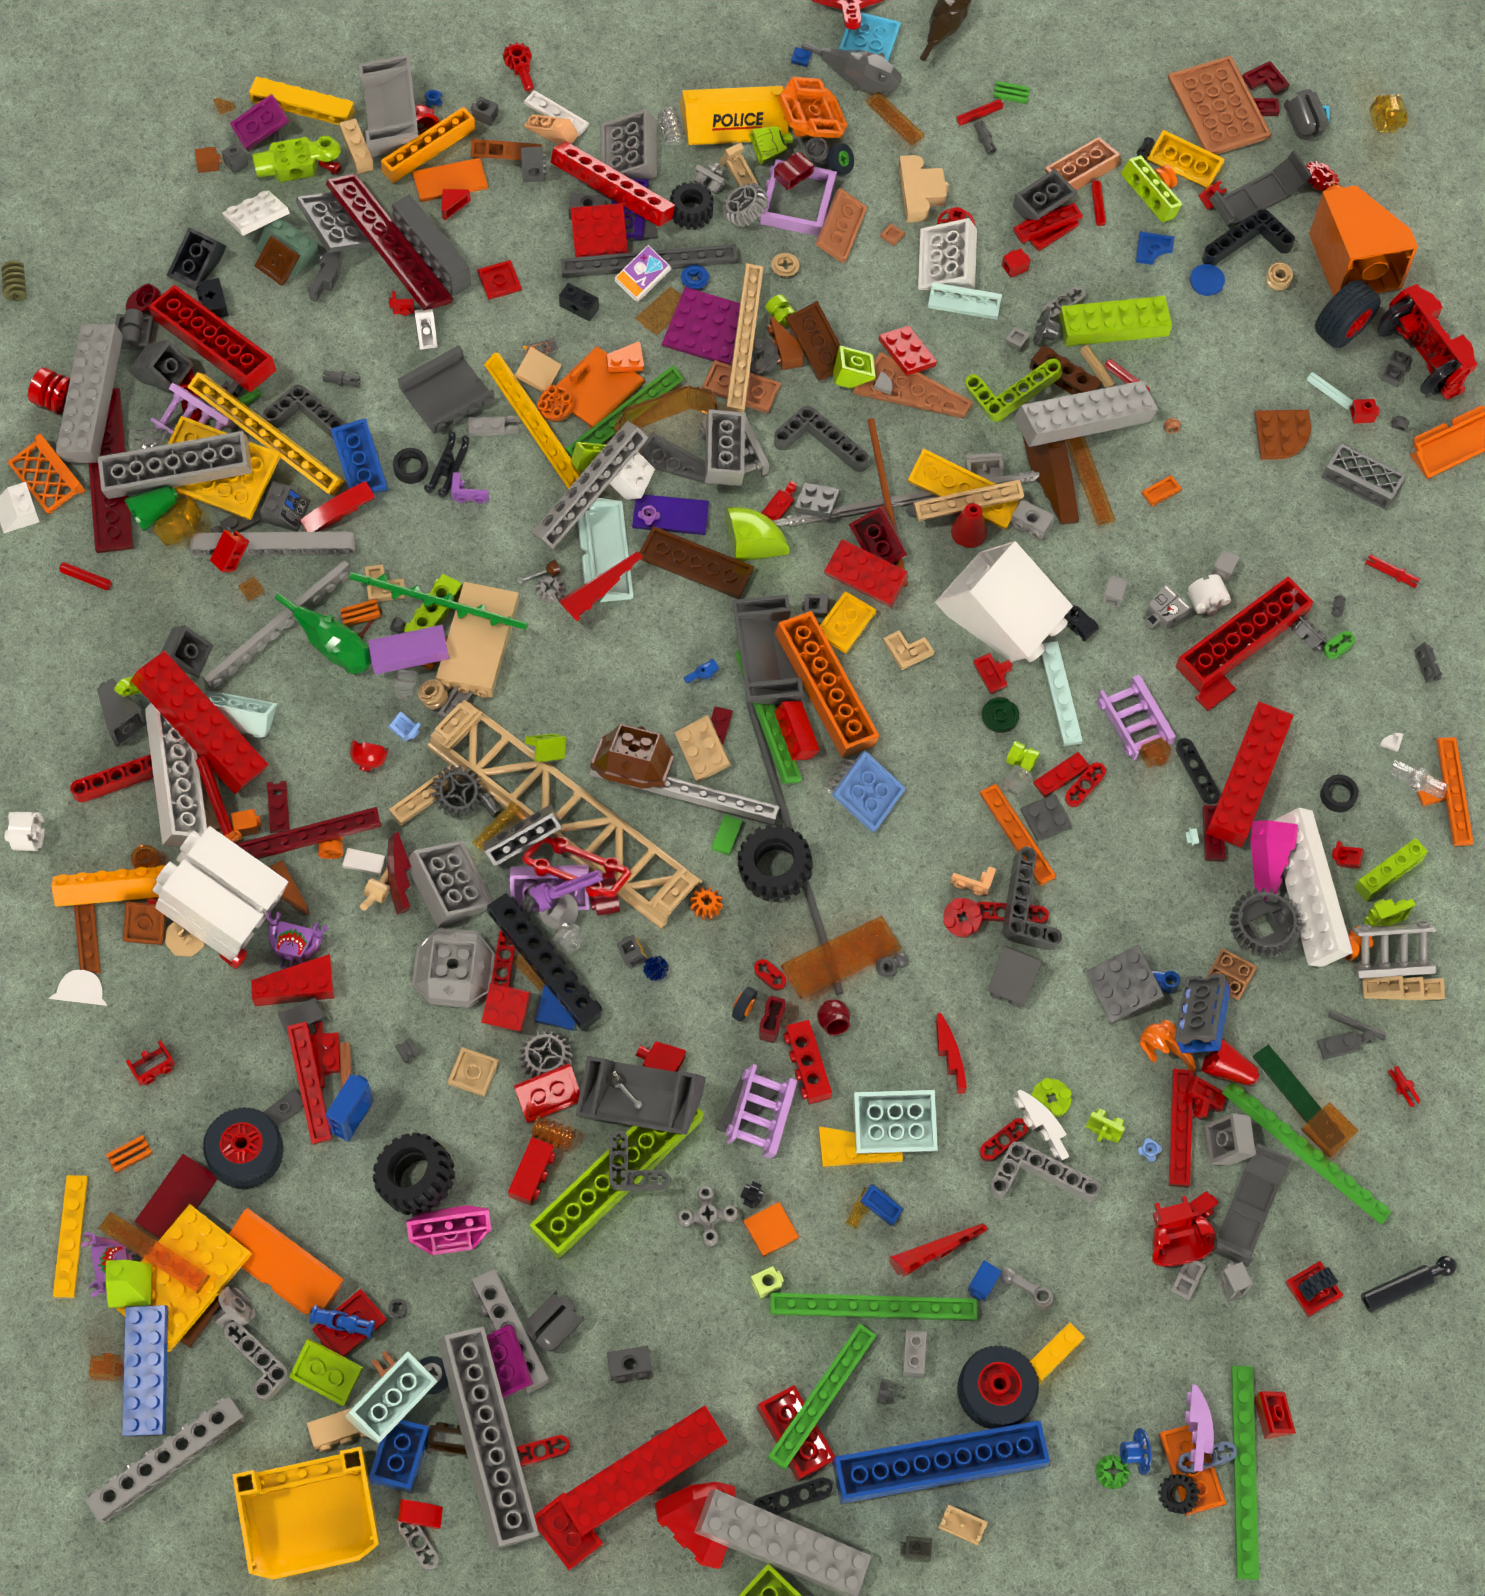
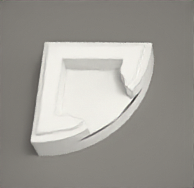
M1394 733L1385 737L1380 746L1398 752L1403 734Z

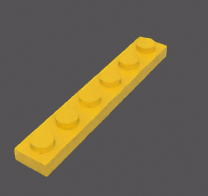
M67 1175L53 1289L54 1298H75L88 1176Z

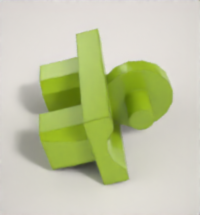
M1100 1108L1096 1112H1092L1085 1127L1099 1135L1098 1142L1105 1138L1118 1143L1125 1130L1124 1120L1115 1117L1111 1121L1106 1118V1111Z

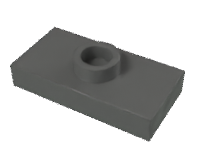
M293 1088L265 1110L264 1113L275 1122L278 1128L304 1107L302 1097Z

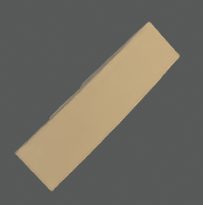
M1403 976L1363 978L1364 998L1399 1000L1446 999L1444 978L1423 979V977L1403 978Z

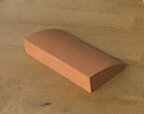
M1097 137L1047 166L1045 172L1048 174L1056 169L1075 190H1078L1121 165V154L1100 137Z

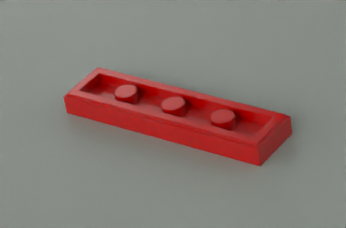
M1072 203L1046 214L1039 220H1030L1013 228V232L1022 244L1079 221L1083 215L1076 204Z

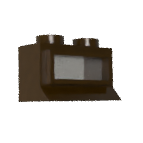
M436 1422V1425H430L426 1446L427 1453L431 1454L432 1451L442 1452L445 1456H452V1454L463 1455L465 1459H468L459 1425H457V1428L448 1427L449 1424L443 1422Z

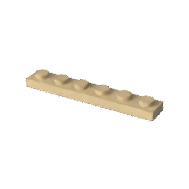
M1019 479L914 502L913 506L917 521L919 522L960 513L970 503H976L983 508L1023 499L1024 493Z

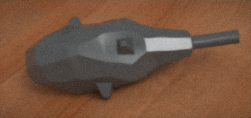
M802 43V49L820 55L821 59L833 67L843 79L853 84V90L855 91L862 88L870 93L894 92L898 89L902 80L901 73L885 59L884 53L877 55L858 49L839 50L825 48L823 50L809 43Z

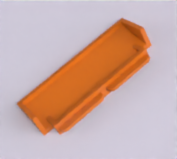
M1479 406L1452 419L1451 427L1443 423L1414 437L1413 447L1416 449V452L1409 455L1426 479L1485 451V406Z
M249 1208L245 1209L229 1233L233 1239L252 1253L242 1268L260 1282L268 1283L272 1286V1290L303 1314H309L314 1305L324 1310L334 1302L344 1279Z

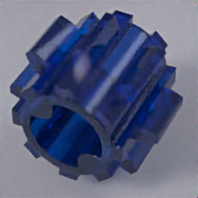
M662 956L650 957L645 961L646 964L643 966V972L651 981L661 980L667 976L666 972L669 971V965Z

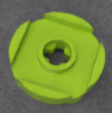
M1045 1078L1034 1087L1031 1095L1042 1103L1055 1118L1063 1116L1069 1110L1072 1101L1071 1090L1063 1082L1050 1078ZM1053 1094L1057 1101L1049 1103L1046 1096Z

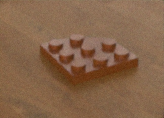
M1309 409L1255 411L1261 460L1286 459L1298 454L1306 446L1311 434Z

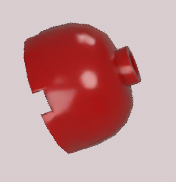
M352 740L350 757L354 764L360 766L359 770L370 772L371 768H379L384 764L389 748L363 742V744L357 743L358 741Z

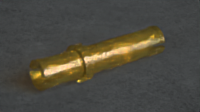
M512 801L488 827L485 826L483 828L484 831L472 843L481 851L484 848V842L496 836L521 808Z

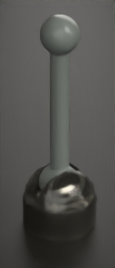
M614 1070L606 1077V1082L612 1088L620 1087L634 1102L635 1108H641L642 1102L637 1101L623 1086V1076L620 1072Z

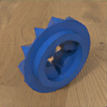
M691 265L686 267L681 273L682 284L688 288L695 290L703 289L708 284L709 274L702 266ZM698 274V280L695 279L692 282V277H695Z

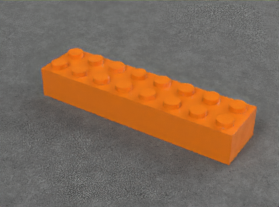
M812 611L779 622L775 635L798 678H801L802 685L841 758L875 746L879 734Z

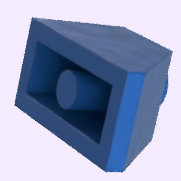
M984 1260L968 1287L970 1296L978 1301L981 1299L986 1301L1002 1271Z

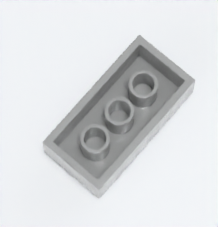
M709 409L706 420L705 483L741 486L744 477L745 413Z

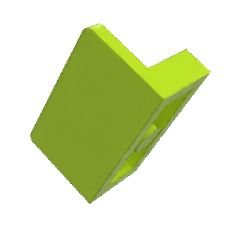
M555 733L525 736V744L535 746L534 761L544 762L565 759L566 736Z

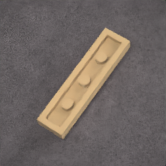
M438 775L389 809L391 815L401 826L433 804V801L437 799V796L431 797V794L436 792V790L431 789V786L437 785L433 782V779H440ZM453 776L458 783L463 782L461 777ZM447 779L443 784V795L449 790Z

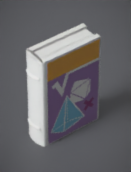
M648 245L615 277V282L638 303L671 271V266Z

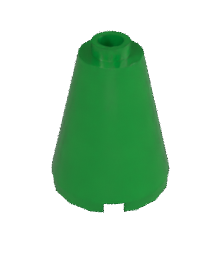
M165 486L125 499V502L141 529L145 531L178 502L177 498L179 495L174 487Z

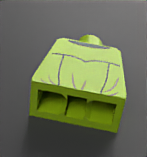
M778 126L752 129L749 134L760 165L784 154L787 150L786 144L793 143L791 133L782 135L781 129Z

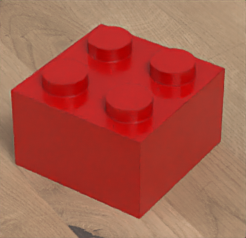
M490 983L481 1023L523 1031L532 991Z

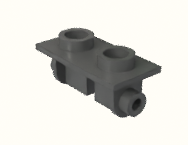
M1299 616L1300 622L1292 624V631L1301 639L1308 635L1309 637L1305 640V643L1313 651L1319 652L1323 648L1321 644H1327L1325 640L1327 637L1320 630L1316 632L1312 628L1313 623L1306 617L1302 619Z
M1424 642L1414 650L1415 657L1418 660L1425 682L1428 683L1433 678L1435 681H1438L1442 678V672L1438 663H1434L1436 658L1433 648Z

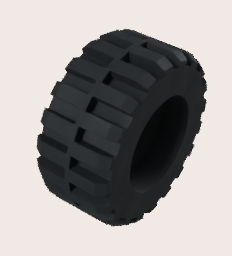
M768 824L765 829L761 830L760 827L755 829V834L750 833L746 836L747 842H742L740 846L741 851H738L737 856L739 872L745 887L749 891L752 890L754 896L759 897L761 895L762 899L769 901V898H773L774 902H780V898H785L786 901L791 899L790 895L792 894L797 896L801 893L800 888L805 889L808 885L807 879H811L813 861L806 839H803L800 832H794V829L790 826H787L785 829L783 824H776V827ZM771 850H784L793 856L794 861L791 868L784 874L768 876L758 870L757 864L759 859Z
M407 1133L401 1135L402 1138L393 1139L389 1146L386 1145L383 1148V1153H379L377 1157L378 1162L373 1167V1171L376 1174H373L372 1177L376 1192L394 1210L405 1215H410L411 1213L413 1215H420L421 1211L427 1213L431 1211L433 1206H439L443 1198L446 1199L448 1196L447 1191L452 1189L454 1184L451 1180L455 1178V1171L453 1170L455 1166L450 1154L434 1138L432 1139L427 1134L412 1133V1136ZM427 1161V1169L422 1179L410 1187H401V1178L405 1170L415 1162Z

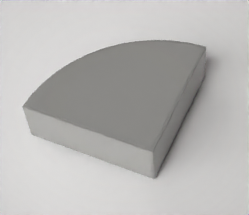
M881 372L874 385V389L891 395L892 382L889 376Z

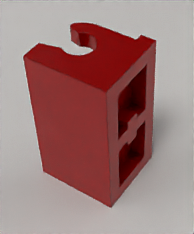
M224 530L210 561L221 572H233L237 569L250 541L237 531H234L232 534L230 531Z

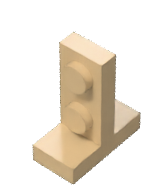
M741 142L726 149L719 162L722 167H728L738 187L741 184L745 186L746 183H755L757 185L758 183L741 154L744 149Z

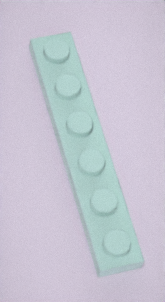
M1058 641L1043 643L1046 649L1041 654L1063 746L1082 744L1083 740Z

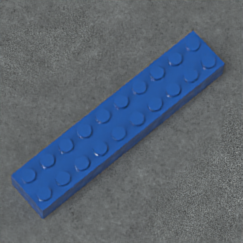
M1041 1420L836 1456L832 1461L840 1504L1044 1468L1050 1463Z

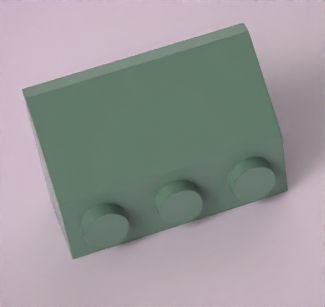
M281 218L264 227L255 248L258 252L262 253L270 236L278 238L301 255L291 272L294 276H297L319 254L318 245L315 240Z

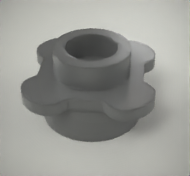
M1403 416L1393 417L1391 420L1392 428L1404 431L1410 424V421Z

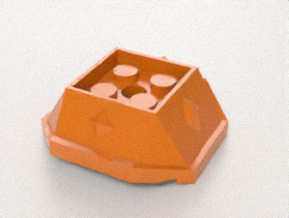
M792 77L778 97L785 115L784 120L792 128L795 137L841 138L848 126L836 97L830 90L824 87L825 84L821 79Z

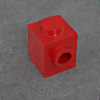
M1022 248L1016 251L1012 250L1003 256L1002 267L1010 278L1029 269L1030 257L1027 253H1024Z
M1375 399L1353 400L1350 407L1353 424L1374 423L1376 417L1379 416V406L1376 405Z

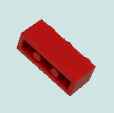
M802 701L782 702L774 713L792 761L812 759L820 749Z
M531 1137L508 1190L509 1198L530 1206L533 1201L537 1202L541 1193L539 1186L541 1182H546L549 1174L546 1171L548 1165H553L557 1153H554V1145Z

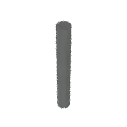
M1333 1010L1329 1012L1328 1017L1364 1033L1372 1031L1373 1037L1383 1041L1386 1037V1033Z

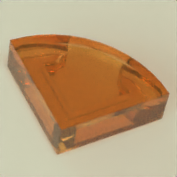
M222 98L213 99L220 115L236 109V106L231 101L222 100Z

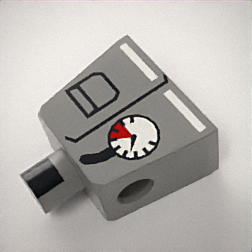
M1165 584L1148 605L1146 613L1150 616L1145 619V623L1149 628L1159 624L1166 629L1187 617L1191 606Z

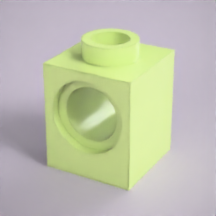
M772 1266L751 1276L750 1282L758 1298L761 1299L781 1290L784 1280L780 1271H775ZM766 1278H770L773 1280L774 1284L771 1286H766L763 1284L762 1281Z

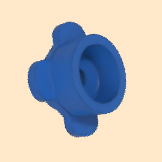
M437 90L426 92V105L428 107L442 105V93Z

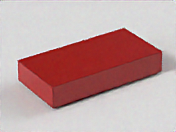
M1223 675L1199 693L1195 699L1208 712L1235 692L1236 688Z

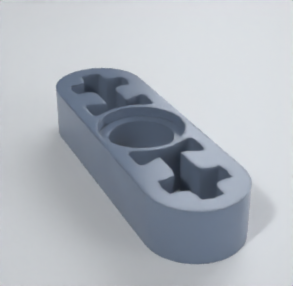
M1227 1441L1213 1445L1212 1462L1208 1464L1203 1462V1470L1231 1462L1237 1454L1235 1445ZM1224 1447L1227 1450H1231L1229 1457L1223 1454L1218 1457L1219 1461H1217V1453L1222 1452ZM1191 1452L1184 1453L1178 1458L1177 1468L1181 1473L1191 1474L1197 1472L1194 1471V1463L1189 1466L1190 1469L1182 1465L1185 1458L1187 1461H1190Z

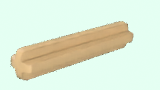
M1088 345L1082 347L1080 353L1099 380L1102 381L1104 387H1114L1115 382Z

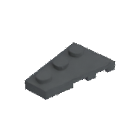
M742 1075L716 1127L721 1132L725 1133L728 1125L732 1123L744 1082ZM752 1082L749 1091L769 1100L778 1094V1091ZM747 1100L744 1111L757 1115L764 1106ZM741 1119L738 1130H742L749 1121Z

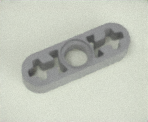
M1078 286L1071 288L1044 305L1042 312L1048 307L1051 308V311H1054L1051 314L1050 320H1055L1060 314L1061 306L1059 302L1064 301L1068 305L1082 303L1085 298L1084 289ZM1074 293H1075V294H1080V297H1078V296L1073 297V296H1074Z
M397 1519V1528L421 1567L426 1571L436 1569L439 1564V1557L420 1526L410 1525L413 1531L416 1528L419 1531L412 1533L407 1538L406 1535L410 1534L406 1527L401 1528L403 1523L398 1522ZM417 1536L424 1539V1544L421 1548H414L412 1546V1540ZM427 1546L430 1548L426 1550L429 1557H435L433 1559L434 1564L431 1566L429 1564L424 1565L423 1562L426 1559L423 1554L417 1555V1553L424 1551Z

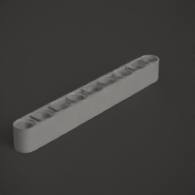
M239 532L245 539L250 541L243 556H251V554H258V556H270V554H276V556H288V554L344 555V553H351L350 555H353L355 553L356 535L352 532ZM222 533L191 534L189 554L192 556H212Z

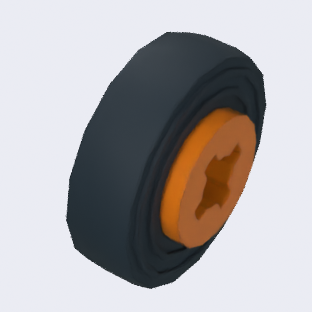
M747 987L739 994L733 1006L732 1018L742 1022L750 1014L756 1002L757 991L755 989Z

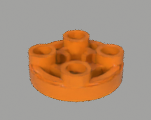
M550 385L540 396L537 407L545 419L559 422L569 417L572 413L574 398L566 388Z

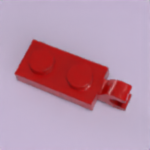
M790 481L784 492L779 489L761 513L771 520L781 519L794 503L795 498L792 495L797 490V484Z

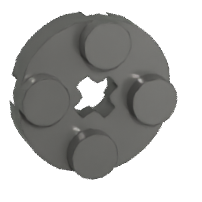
M756 338L754 340L750 370L753 373L762 374L761 372H769L776 366L779 360L777 345L769 339Z

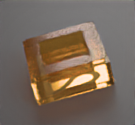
M255 577L238 586L248 601L264 593V589Z

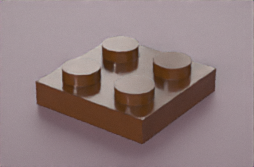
M270 236L254 266L283 286L301 255L275 236Z

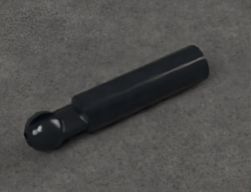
M1442 1256L1437 1260L1436 1265L1430 1268L1422 1265L1362 1293L1361 1300L1369 1312H1373L1433 1284L1434 1277L1452 1275L1456 1270V1262L1449 1256Z

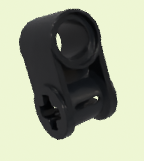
M1072 605L1073 607L1064 616L1067 621L1070 620L1067 626L1076 635H1079L1082 641H1086L1099 629V626L1079 606Z

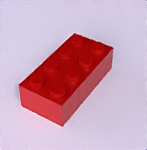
M841 539L824 570L826 576L892 608L909 577L907 571Z

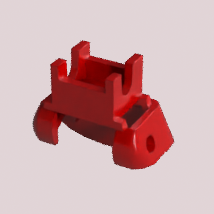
M1182 1196V1203L1165 1208H1161L1159 1202L1154 1205L1156 1212L1153 1213V1219L1156 1228H1154L1152 1238V1262L1155 1265L1162 1267L1183 1265L1200 1260L1214 1250L1216 1234L1212 1225L1203 1216L1199 1217L1197 1212H1192L1186 1196ZM1193 1218H1194V1220H1195V1222H1196V1225H1195V1224L1192 1225V1220H1193Z

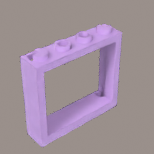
M776 159L774 166L770 168L769 176H771V179H767L765 190H767L766 195L769 202L767 203L768 208L764 209L765 213L760 215V224L819 236L829 210L837 171L814 167L813 174L808 177L809 179L827 182L817 222L768 212L777 181L774 178V168L778 163L784 162L783 160Z

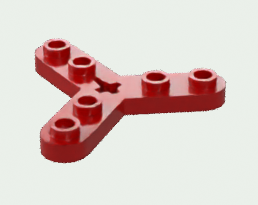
M883 0L812 1L842 10L844 26L847 29L855 30L861 27L860 9Z

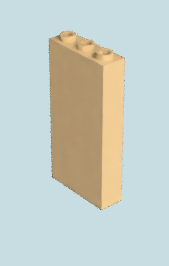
M464 582L458 603L475 608L483 604L488 612L506 617L510 616L514 619L519 603V593ZM456 610L446 641L449 659L440 662L436 680L440 681L446 690L458 688V692L462 694H468L469 691H472L473 694L479 697L492 698L512 626H506L503 623L491 626L489 619L472 614H467L460 619Z

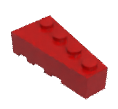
M330 954L251 980L254 1006L304 1002L313 998L316 1000L334 999L333 967Z

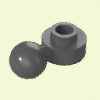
M899 952L893 958H879L876 962L877 973L880 976H892L896 971V967L903 968L908 964V956L903 952Z

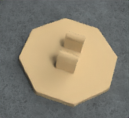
M176 922L167 927L165 944L175 956L192 957L204 948L205 943Z

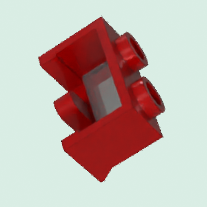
M161 1040L158 1042L160 1048L152 1053H149L148 1050L141 1053L142 1058L133 1064L129 1059L126 1061L140 1086L142 1084H151L156 1076L161 1073L165 1075L171 1072L175 1065Z

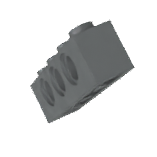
M550 804L485 841V853L493 865L497 866L562 829L560 818Z

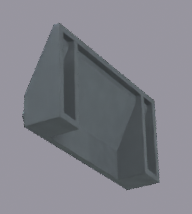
M788 594L732 600L747 702L780 706L782 702L802 701L803 704L802 680L798 678L775 635L778 623L790 619Z
M587 1056L576 1116L687 1135L702 1099L706 1077L694 1073L667 1071ZM615 1079H621L622 1085L637 1101L642 1102L641 1108H635L634 1102L622 1089L614 1086Z

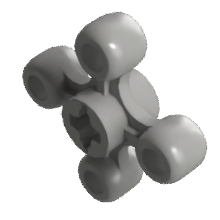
M702 1186L697 1193V1197L701 1202L700 1210L697 1212L681 1210L678 1213L677 1221L682 1227H688L692 1223H700L704 1227L702 1241L704 1245L712 1247L718 1242V1234L714 1229L715 1223L720 1220L728 1223L736 1221L738 1210L733 1205H728L721 1210L716 1209L711 1203L713 1199L712 1188ZM703 1193H708L709 1195H708V1196H703L702 1194H703ZM707 1210L709 1215L711 1216L709 1221L708 1219H706L705 1216ZM732 1212L733 1215L729 1216L727 1215V1213ZM686 1216L689 1219L683 1220L682 1217ZM712 1236L713 1239L708 1240L707 1237Z

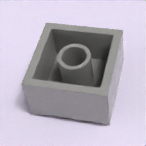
M1232 1113L1205 1125L1211 1164L1230 1166L1256 1155L1250 1116Z

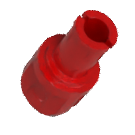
M1399 1066L1393 1067L1397 1075L1392 1069L1388 1071V1074L1397 1086L1396 1093L1398 1095L1402 1094L1410 1107H1415L1406 1093L1409 1091L1417 1104L1421 1102L1413 1089L1414 1082L1406 1079Z

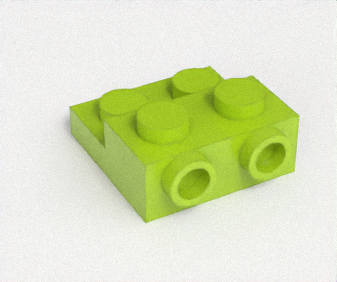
M1381 899L1373 904L1374 907L1368 910L1369 915L1364 917L1365 925H1371V927L1393 925L1407 919L1416 904L1413 899L1407 901L1402 899L1395 904L1392 899L1386 901Z

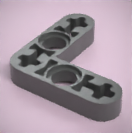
M615 1131L611 1134L609 1181L612 1189L616 1191H661L667 1188L669 1176L663 1170H628V1137L622 1131ZM617 1137H621V1140L624 1141L621 1142V1151H617V1143L613 1142L617 1140ZM616 1156H622L625 1159L621 1166L613 1163V1159ZM617 1171H621V1180H625L621 1182V1185H617L616 1181H613L617 1179ZM639 1175L645 1178V1183L640 1186L633 1182L634 1178ZM648 1176H651V1180H657L658 1176H662V1179L666 1181H662V1185H658L657 1181H651V1185H648Z

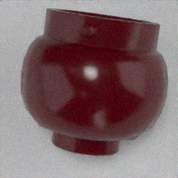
M829 999L817 1011L818 1023L827 1034L833 1036L840 1035L846 1032L850 1026V1010L844 1002Z

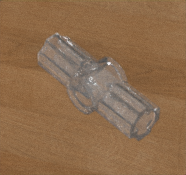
M1395 760L1390 768L1389 774L1406 782L1412 791L1419 792L1422 790L1442 799L1448 789V784L1432 777L1430 772L1423 767L1415 769L1399 760Z

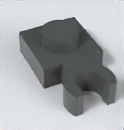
M882 1378L877 1403L885 1405L887 1399L891 1400L893 1387H889L891 1380Z

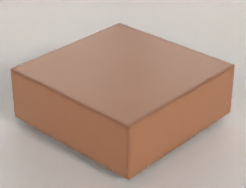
M890 224L880 234V237L895 246L905 235V232Z

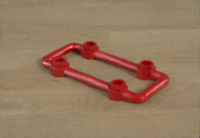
M548 836L530 846L522 857L523 862L533 867L534 872L538 876H545L548 873L565 881L578 878L550 866L549 861L540 858L535 860L531 858L543 843L552 845V849L557 854H563L567 851L604 866L606 873H622V876L610 890L602 887L601 882L584 887L590 897H597L599 894L605 897H614L631 876L630 869L620 865V861L617 858L609 857L605 859L568 844V840L560 836L555 838Z

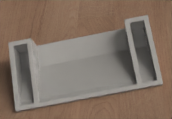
M407 54L359 64L360 79L365 91L368 130H365L368 149L372 157L390 154L419 136L410 56Z

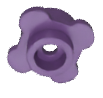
M647 505L642 511L638 512V517L642 518L646 525H651L655 519L660 518V513L656 512L653 506Z

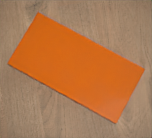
M480 158L412 171L420 202L442 198L443 189H468L470 192L488 189Z
M1189 1425L1159 1433L1171 1473L1173 1475H1186L1192 1478L1193 1482L1198 1485L1196 1487L1197 1490L1200 1491V1494H1197V1497L1200 1498L1199 1501H1196L1197 1506L1192 1508L1191 1512H1186L1185 1516L1226 1505L1214 1467L1191 1474H1183L1177 1468L1178 1458L1184 1453L1191 1452V1449H1196V1443H1192L1193 1432H1188ZM1204 1453V1463L1212 1462L1210 1453ZM1185 1458L1182 1465L1190 1469L1189 1466L1194 1462L1187 1461ZM1178 1485L1176 1488L1182 1502L1186 1498V1490Z

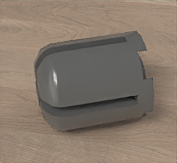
M1311 89L1297 92V97L1291 101L1287 99L1284 103V108L1296 135L1300 139H1311V134L1314 138L1320 136L1328 127V118L1316 91L1312 92Z
M557 1291L525 1322V1330L533 1342L536 1341L538 1343L537 1346L542 1350L549 1352L556 1350L585 1320L583 1316L581 1318L578 1317L575 1313L576 1307L564 1295L560 1298L557 1296Z

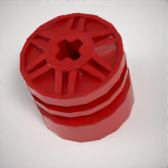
M46 367L40 368L30 382L28 400L56 414H62L64 412L70 378L62 374L58 375L55 371Z

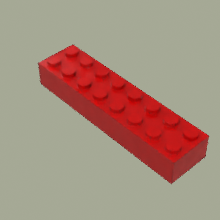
M175 284L148 306L155 322L250 393L277 371L272 356Z
M1288 576L1178 658L1176 669L1201 693L1289 628L1294 622H1297L1299 616L1302 618L1309 613L1313 601Z
M165 650L136 671L131 679L132 683L200 757H207L210 768L235 795L267 768L269 764Z
M1258 701L1208 826L1207 834L1238 847H1243L1292 722L1293 714Z
M704 1405L559 1498V1501L580 1536L583 1537L727 1445L728 1441Z

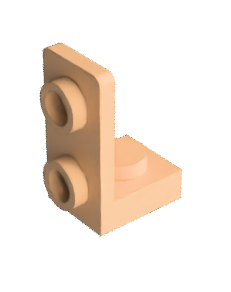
M988 867L987 873H982L979 882L953 873L950 883H953L958 889H970L979 896L987 895L996 869Z

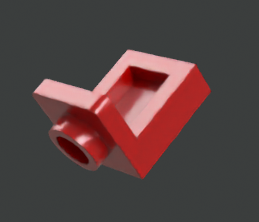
M392 291V298H389V308H393V314H401L403 316L415 314L414 299H397L396 291Z
M1337 841L1336 848L1332 850V858L1337 866L1360 869L1364 855L1363 848L1344 847L1342 842Z

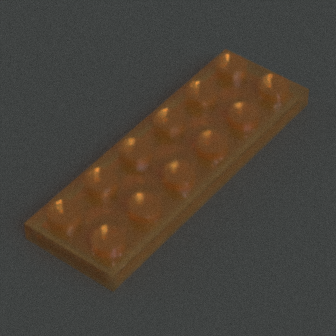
M879 916L783 963L781 968L801 1000L876 963L881 957H888L898 952L902 947L883 916Z

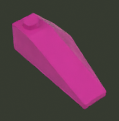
M1270 820L1252 821L1251 851L1254 885L1259 893H1261L1262 888H1265V891L1268 893L1271 888L1274 894L1278 892L1282 882V872L1289 863L1287 859L1291 849L1294 850L1296 845L1297 824Z

